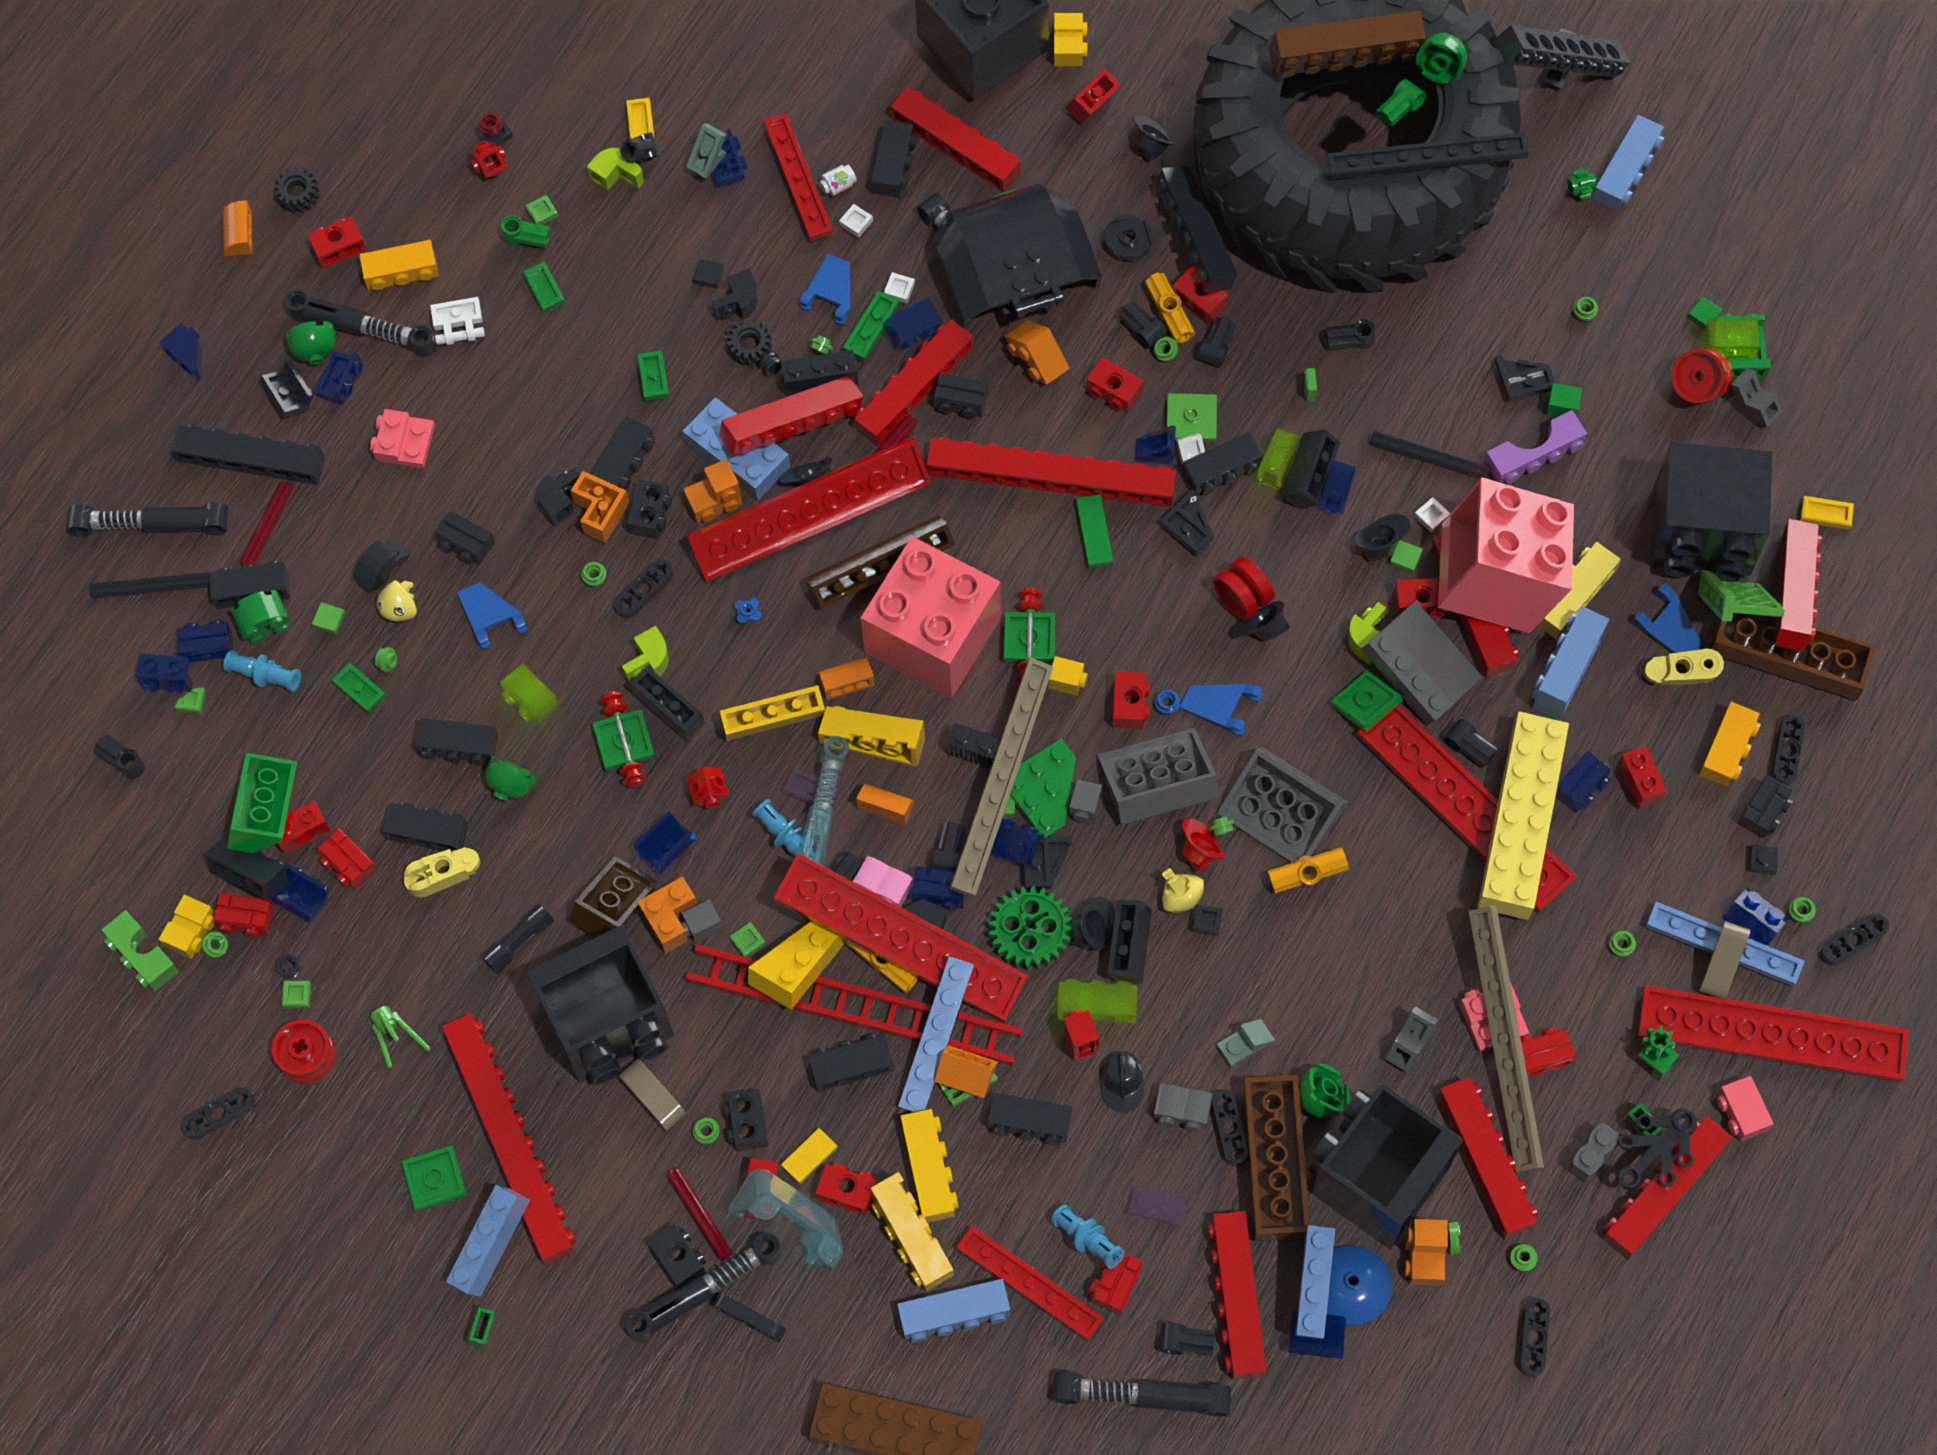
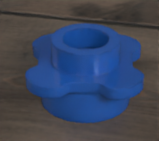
M751 598L749 601L744 602L739 600L735 603V609L738 610L737 621L739 623H753L761 619L762 615L758 611V599Z

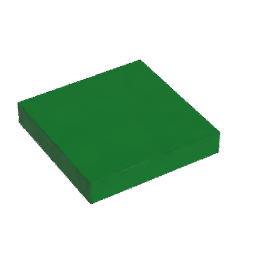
M1366 670L1330 702L1334 709L1363 731L1368 732L1397 707L1403 699L1399 693Z
M453 1145L401 1161L416 1212L467 1197Z

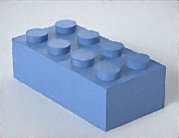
M715 397L682 431L685 444L711 465L727 459L739 483V487L758 501L779 480L780 476L790 468L789 454L773 443L770 446H763L747 454L733 457L719 437L722 420L737 414Z
M1581 606L1578 614L1573 612L1565 633H1562L1554 654H1551L1543 675H1540L1535 685V690L1531 697L1535 699L1533 709L1558 721L1561 720L1604 636L1609 618Z

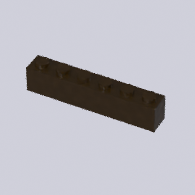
M936 516L806 577L805 581L813 600L820 608H824L885 579L912 536L940 551L955 546L948 524L941 517Z

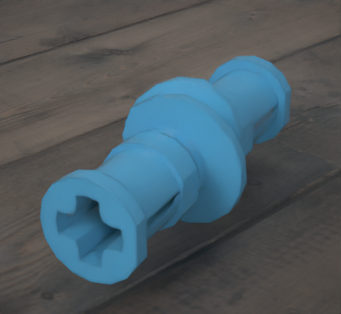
M232 650L227 653L224 659V671L228 673L234 671L246 677H253L254 683L258 687H265L269 683L287 687V690L294 692L301 681V672L295 669L292 671L276 665L275 661H268L267 656L261 654L256 659L238 655L236 651Z
M769 799L765 800L753 811L752 816L754 818L758 817L765 824L768 831L777 837L774 842L776 848L785 845L787 851L795 857L799 853L814 862L821 856L819 851L815 852L807 844L804 837L798 834L803 829L802 827L793 829L796 820L793 819L787 823L784 816L780 815L770 805L771 801Z
M1062 1205L1055 1211L1051 1220L1052 1224L1063 1228L1074 1239V1247L1077 1251L1081 1253L1090 1251L1105 1261V1266L1109 1269L1115 1268L1122 1261L1125 1254L1124 1249L1109 1242L1108 1238L1104 1236V1227L1097 1225L1096 1220L1089 1219L1085 1221L1081 1217H1077L1067 1205Z

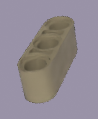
M1727 921L1724 922L1703 978L1700 992L1726 999L1751 930Z
M640 1059L635 1060L618 1075L625 1087L665 1131L669 1130L686 1115L681 1105Z

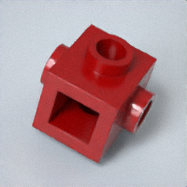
M484 141L477 144L475 150L470 152L473 158L470 160L476 173L480 172L486 178L497 176L503 169L507 168L504 161L506 155L500 145L497 146L492 142ZM489 156L487 161H483V158Z
M701 767L686 778L695 806L714 808L719 806L720 802L729 796L721 768Z

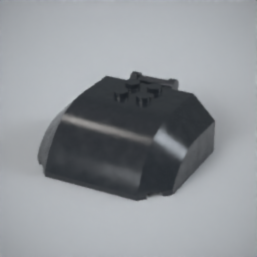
M1039 183L948 211L932 240V245L961 327L964 329H968V323L971 318L985 310L1012 302L1017 318L1025 316V313L1046 306L1064 304V297L1059 288L1060 286L1082 279H1091L1094 288L1100 287L1102 275L1088 236L1075 206L1069 198ZM1048 290L1052 292V295L1023 304L1020 302L1022 298Z

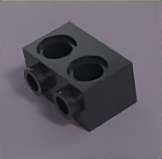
M639 479L627 520L629 534L658 539L660 531L665 530L667 521L665 517L666 509H670L673 496L669 493L668 485ZM653 496L659 497L656 501H649ZM647 518L653 519L650 523H643V520Z
M755 1089L728 1094L729 1102L724 1103L726 1119L731 1118L733 1128H728L730 1144H735L737 1152L768 1147L760 1090ZM742 1103H747L751 1106L745 1113L737 1111V1107ZM750 1128L754 1130V1134L750 1138L740 1136L744 1129Z

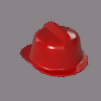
M1193 818L1183 820L1182 828L1186 840L1182 853L1197 872L1212 866L1216 860L1224 859L1225 854L1220 848L1216 837L1205 824Z

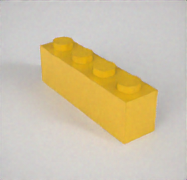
M814 686L721 710L720 718L726 740L728 741L824 716L825 708L819 686Z
M932 1109L901 1115L922 1216H924L927 1223L955 1217L954 1209L959 1208L956 1192L950 1193L948 1183H952L953 1179L950 1166L945 1167L943 1158L947 1157L944 1141L939 1142L937 1135L938 1132H942L939 1116L933 1117Z

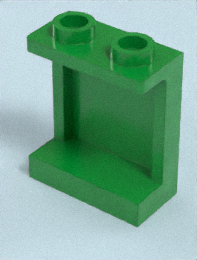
M1724 314L1715 318L1712 326L1714 350L1723 353L1730 361L1733 370V380H1736L1746 369L1755 371L1757 379H1766L1769 374L1771 364L1770 359H1766L1763 332L1764 315L1746 314L1744 316H1733L1731 314Z

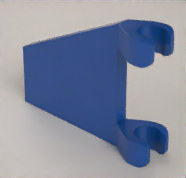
M828 254L810 286L802 294L800 308L808 311L815 297L821 298L839 306L835 312V322L841 325L845 324L850 312V263Z
M478 583L457 592L481 649L491 645L485 630L510 619H513L519 634L528 630L521 612L483 584Z
M1662 584L1656 592V596L1660 600L1669 603V605L1654 623L1644 613L1639 612L1633 619L1632 624L1649 634L1672 653L1697 650L1702 643L1679 598L1670 586Z
M1252 684L1190 686L1179 708L1241 736L1245 731V723L1240 719L1231 718L1242 695L1252 701L1259 702L1262 697V689Z

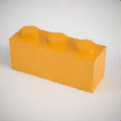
M431 240L360 254L363 276L368 291L382 290L393 285H406L409 282L418 280L426 281L439 276Z
M1732 701L1730 702L1701 769L1700 776L1726 787L1729 786L1732 779L1737 781L1742 770V766L1738 765L1740 759L1747 758L1752 746L1748 744L1750 736L1755 738L1761 725L1756 722L1760 713Z

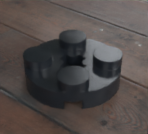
M1120 215L1114 218L1108 228H1106L1105 246L1116 261H1135L1147 256L1150 252L1153 241L1152 229L1148 222L1137 219L1136 215ZM1125 234H1129L1130 237H1135V239H1133L1130 242L1123 240L1125 238Z

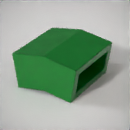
M1642 1103L1628 1113V1120L1641 1135H1661L1664 1131L1662 1127H1652L1654 1132L1650 1134L1648 1131H1641L1637 1128L1636 1115L1638 1113L1652 1116Z
M481 1307L476 1309L466 1340L468 1345L485 1349L495 1317L494 1311ZM480 1318H488L481 1340L474 1338Z

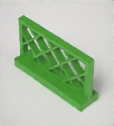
M1701 570L1698 595L1722 621H1732L1733 613L1784 617L1785 609L1759 583L1721 581L1712 571Z

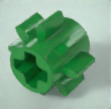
M1584 168L1572 171L1573 176L1567 180L1570 194L1572 196L1576 195L1580 200L1592 197L1591 192L1597 186L1594 174L1592 172L1588 173Z
M1661 1025L1656 1031L1649 1028L1646 1032L1648 1037H1644L1641 1041L1642 1044L1647 1045L1644 1054L1650 1053L1656 1061L1661 1055L1668 1058L1671 1054L1669 1049H1673L1676 1046V1043L1671 1041L1670 1038L1673 1032L1667 1033ZM1654 1041H1656V1042L1662 1041V1042H1663V1045H1661V1044L1655 1045V1044H1654Z

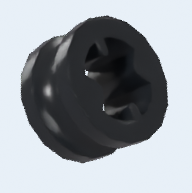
M772 352L766 355L759 365L761 369H765L767 376H772L782 369L781 361L783 360L779 359V355L776 352Z
M285 954L277 960L276 970L282 978L293 979L300 973L301 966L294 955ZM287 961H291L292 965H295V968H291L289 973H285V969H282V966L287 965Z

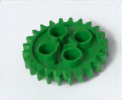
M1024 886L1021 887V894L1011 890L1012 898L1010 899L1003 895L1002 901L1004 905L1000 903L995 904L998 912L990 913L991 918L995 921L988 923L989 928L993 929L989 932V938L995 939L992 942V947H1000L998 956L1007 954V963L1015 959L1017 968L1022 962H1025L1027 970H1029L1031 963H1035L1037 969H1040L1041 961H1044L1049 966L1050 957L1059 960L1057 951L1066 952V947L1063 943L1070 944L1071 938L1067 934H1072V927L1067 926L1072 923V917H1065L1069 913L1068 907L1061 908L1063 900L1054 901V892L1048 897L1045 896V888H1042L1040 893H1036L1035 886H1032L1031 891L1028 893ZM1029 906H1034L1039 911L1035 914H1028L1025 909ZM1045 913H1048V914H1049L1048 916H1045V917H1043V918L1041 919V916H1042L1043 914H1045ZM1011 922L1019 925L1018 929L1013 931L1008 930L1005 926ZM1026 925L1030 927H1033L1035 925V930H1032L1031 928L1026 930ZM1045 925H1052L1055 927V931L1046 933L1042 928ZM1020 937V939L1017 942L1012 941L1013 939ZM1032 941L1036 946L1033 949H1026L1023 947V943Z

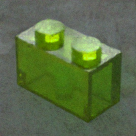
M1722 318L1708 320L1704 332L1706 349H1714L1723 353L1726 358H1756L1760 347L1758 320H1749L1747 318L1738 320H1725Z
M1279 428L1276 429L1259 467L1257 482L1278 490L1281 489L1297 453L1300 436Z
M523 663L500 682L503 698L510 705L515 703L520 708L518 712L527 722L531 719L538 725L559 707L557 697Z

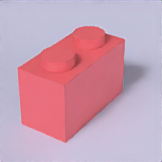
M1751 1076L1725 1085L1717 1093L1718 1106L1722 1112H1726L1730 1120L1728 1121L1729 1129L1734 1136L1737 1135L1740 1142L1765 1133L1774 1125Z

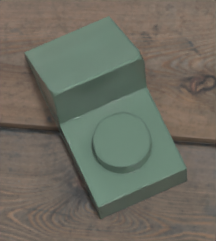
M707 123L703 124L686 167L707 178L726 155V152L721 149L726 134Z
M1259 1019L1241 1024L1239 1031L1217 1043V1048L1230 1068L1274 1043L1275 1039L1263 1021Z

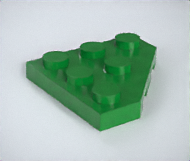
M1062 738L1020 764L1010 793L1016 806L1040 838L1051 837L1063 829L1065 825L1076 757Z

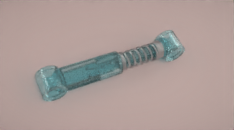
M840 736L829 737L823 746L821 753L822 767L820 771L822 775L819 776L820 781L818 782L819 787L816 789V800H814L813 806L809 808L799 853L810 858L812 845H815L816 850L813 861L822 866L824 865L834 819V811L831 805L834 804L832 799L835 798L834 793L837 791L835 786H838V783L836 781L840 779L838 775L844 767L849 752L848 742ZM830 751H838L840 755H834Z

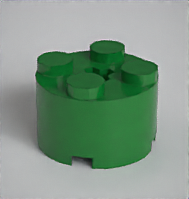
M271 590V595H265L264 591L249 595L237 602L239 607L236 610L234 607L231 609L242 638L250 641L252 645L262 643L266 640L265 636L275 633V635H279L289 629L287 624L290 619L278 592L275 590Z

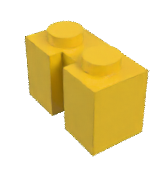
M1054 13V66H1082L1083 57H1087V43H1083V37H1087V22H1083V13Z
M183 895L174 911V918L171 922L167 923L159 941L165 948L192 959L194 954L201 950L202 940L207 931L212 930L215 925L213 922L215 912L211 906Z

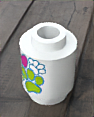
M840 165L821 175L822 181L819 183L825 194L829 193L833 197L852 187L853 183L857 182V179L849 165Z

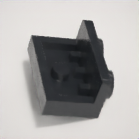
M291 360L285 362L283 370L261 376L260 383L282 418L309 410L313 399V392L306 385L299 369L295 368Z

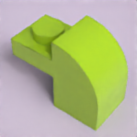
M609 148L601 151L587 166L589 179L606 190H609L619 177L638 189L644 183L641 167L622 157L620 148Z
M1379 602L1373 609L1371 607L1367 608L1361 618L1354 615L1348 632V643L1351 650L1369 665L1372 662L1361 648L1379 633L1375 628L1384 618L1386 607Z
M654 626L634 637L636 648L641 655L622 666L624 675L629 683L647 666L659 676L665 672L668 666L669 655L665 640L657 627Z

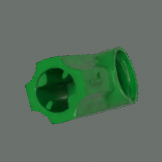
M1404 79L1397 85L1393 95L1376 110L1377 116L1384 125L1392 127L1408 111L1417 110L1423 104L1426 93L1408 79Z
M514 215L505 217L501 222L503 240L510 246H516L521 243L546 248L548 245L549 226L523 222ZM511 229L517 230L515 232H508Z

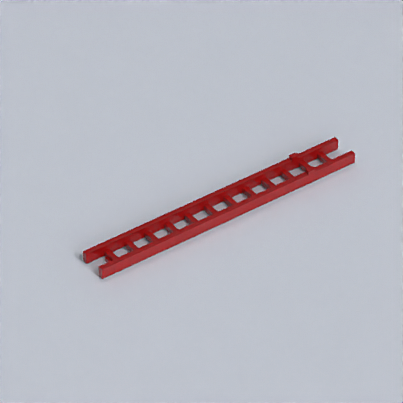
M696 945L694 950L696 955L715 959L716 962L712 965L709 975L711 978L688 972L686 976L687 982L787 1008L759 990L743 987L748 967L758 960ZM723 962L741 966L736 984L718 980ZM818 976L812 984L816 985L811 1004L798 1001L792 1008L793 1010L920 1042L923 1033L918 1032L922 1016L923 1013L929 1015L932 1005ZM823 987L841 992L836 1010L818 1006ZM848 994L866 998L861 1017L843 1012ZM873 1000L891 1005L886 1023L868 1019ZM898 1007L916 1011L911 1030L893 1025ZM961 1011L957 1013L955 1022L967 1024L962 1043L952 1039L948 1040L947 1046L949 1045L997 1061L998 1063L1014 1066V1056L995 1052L994 1049L999 1033L1021 1038L1022 1028L968 1015ZM974 1026L992 1031L987 1049L969 1045Z

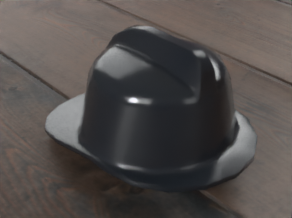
M1134 115L1133 119L1138 127L1135 144L1140 148L1144 156L1153 160L1156 155L1161 156L1169 145H1174V142L1170 140L1163 128L1155 121L1143 115Z
M828 457L817 462L794 467L783 473L779 481L784 484L797 482L802 486L831 473L829 465L833 459Z
M1402 514L1386 515L1360 531L1355 537V543L1364 550L1370 562L1376 559L1388 558L1395 552L1397 541L1409 532L1411 527L1410 520Z
M1280 600L1272 602L1259 609L1258 613L1247 621L1239 619L1232 627V634L1237 637L1253 634L1258 639L1265 641L1278 637L1290 628L1283 614L1284 602Z
M1093 898L1084 912L1072 922L1073 945L1093 948L1097 951L1103 950L1113 934L1115 910L1106 898Z
M1127 1051L1111 1053L1104 1059L1101 1066L1103 1100L1109 1108L1116 1112L1125 1113L1132 1111L1139 1106L1143 1099V1068L1140 1060L1134 1054Z

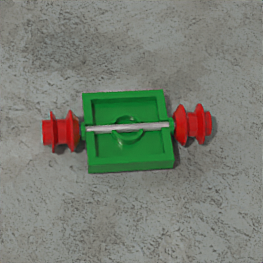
M1032 587L1025 588L1024 591L1018 594V597L1023 600L1018 604V608L1024 612H1005L1004 662H1021L1016 666L1017 670L1021 671L1016 676L1018 681H1021L1030 657L1043 663H1053L1055 658V613H1035L1043 608V604L1038 602V600L1043 598V593Z
M610 691L604 694L600 704L606 706L603 714L611 718L593 723L606 772L623 767L619 771L621 775L626 776L622 781L623 785L629 786V788H637L642 786L647 779V775L641 773L644 765L639 762L653 759L655 755L642 709L623 714L628 708L626 704L621 703L625 698L624 694Z

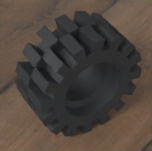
M293 167L294 171L292 172L290 168L285 169L287 174L281 172L279 174L280 179L276 178V185H274L275 195L280 206L284 207V210L287 212L291 210L294 214H296L298 209L300 213H304V208H307L308 211L311 210L310 204L315 206L317 204L316 199L320 197V190L312 172H307L306 168L303 167L300 171L298 167ZM295 185H304L306 187L305 191L300 195L291 196L288 194L289 189Z
M746 319L742 320V325H739L737 322L734 324L735 329L730 328V334L727 335V344L730 356L734 358L736 363L740 360L742 366H745L746 362H748L749 367H753V362L759 365L761 359L771 353V336L766 325L762 326V322L758 321L755 324L754 319H750V323H746ZM746 337H756L759 341L758 345L752 349L742 348L740 342Z

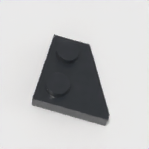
M1495 356L1494 362L1508 402L1549 392L1553 383H1556L1549 364L1530 363L1527 360L1518 359L1516 362L1504 360L1503 356Z
M1193 489L1160 520V526L1196 556L1213 540V532L1210 525L1206 522V516L1198 503L1197 495Z
M1072 836L1023 839L1026 891L1031 890L1032 886H1035L1036 890H1042V888H1045V890L1052 889L1072 845Z

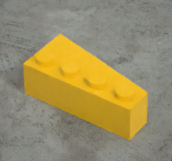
M826 706L818 732L819 743L917 767L925 742L924 721L848 710L840 706Z
M811 921L748 967V984L792 1010L847 942V939Z
M898 1172L871 1187L874 1201L871 1207L878 1219L883 1217L887 1226L884 1229L891 1241L896 1239L900 1249L897 1252L904 1264L909 1262L914 1271L910 1274L918 1287L922 1285L925 1291H928L954 1276V1271L935 1237L932 1238L930 1235L932 1232L924 1216L918 1214V1207L912 1194L905 1192L902 1183L904 1180Z

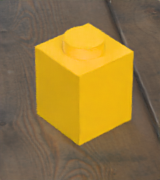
M1055 656L1048 688L1078 696L1080 687H1085L1088 676L1087 673H1084V663Z

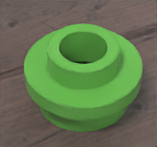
M1582 297L1575 302L1573 312L1578 319L1589 321L1597 315L1598 306L1592 298ZM1582 308H1587V309L1589 310V312H1585V311H1583V310H1581V309H1582Z
M818 335L817 338H811L810 340L811 345L809 348L818 354H828L833 350V347L830 345L831 341L825 337Z
M1163 337L1156 342L1154 353L1161 361H1171L1178 353V344L1170 337ZM1170 346V351L1164 354V348Z
M590 562L582 570V579L589 586H599L606 580V569L600 563ZM592 573H598V574H599V575H598L597 577H595V578H591V577H590V575H591Z
M390 647L381 648L376 654L375 665L383 672L391 671L397 664L396 652Z
M1226 816L1213 820V826L1209 827V830L1213 831L1214 836H1219L1234 831L1232 825L1235 823L1234 820L1228 821Z
M1805 897L1795 898L1789 905L1791 918L1799 923L1809 922L1816 912L1813 902ZM1797 908H1804L1806 914H1800Z
M1618 931L1611 936L1609 947L1615 955L1626 957L1633 953L1636 941L1630 933ZM1618 942H1625L1627 947L1620 948Z
M210 932L202 940V949L209 957L217 958L227 951V939L220 932ZM211 941L217 943L216 950L211 947Z
M702 1118L693 1127V1135L701 1144L713 1143L717 1140L720 1133L717 1122L711 1118ZM710 1128L711 1133L705 1136L702 1134V1130Z
M1518 1245L1510 1254L1511 1264L1518 1271H1530L1537 1263V1253L1529 1245ZM1525 1253L1528 1255L1529 1260L1524 1262L1519 1258V1255Z

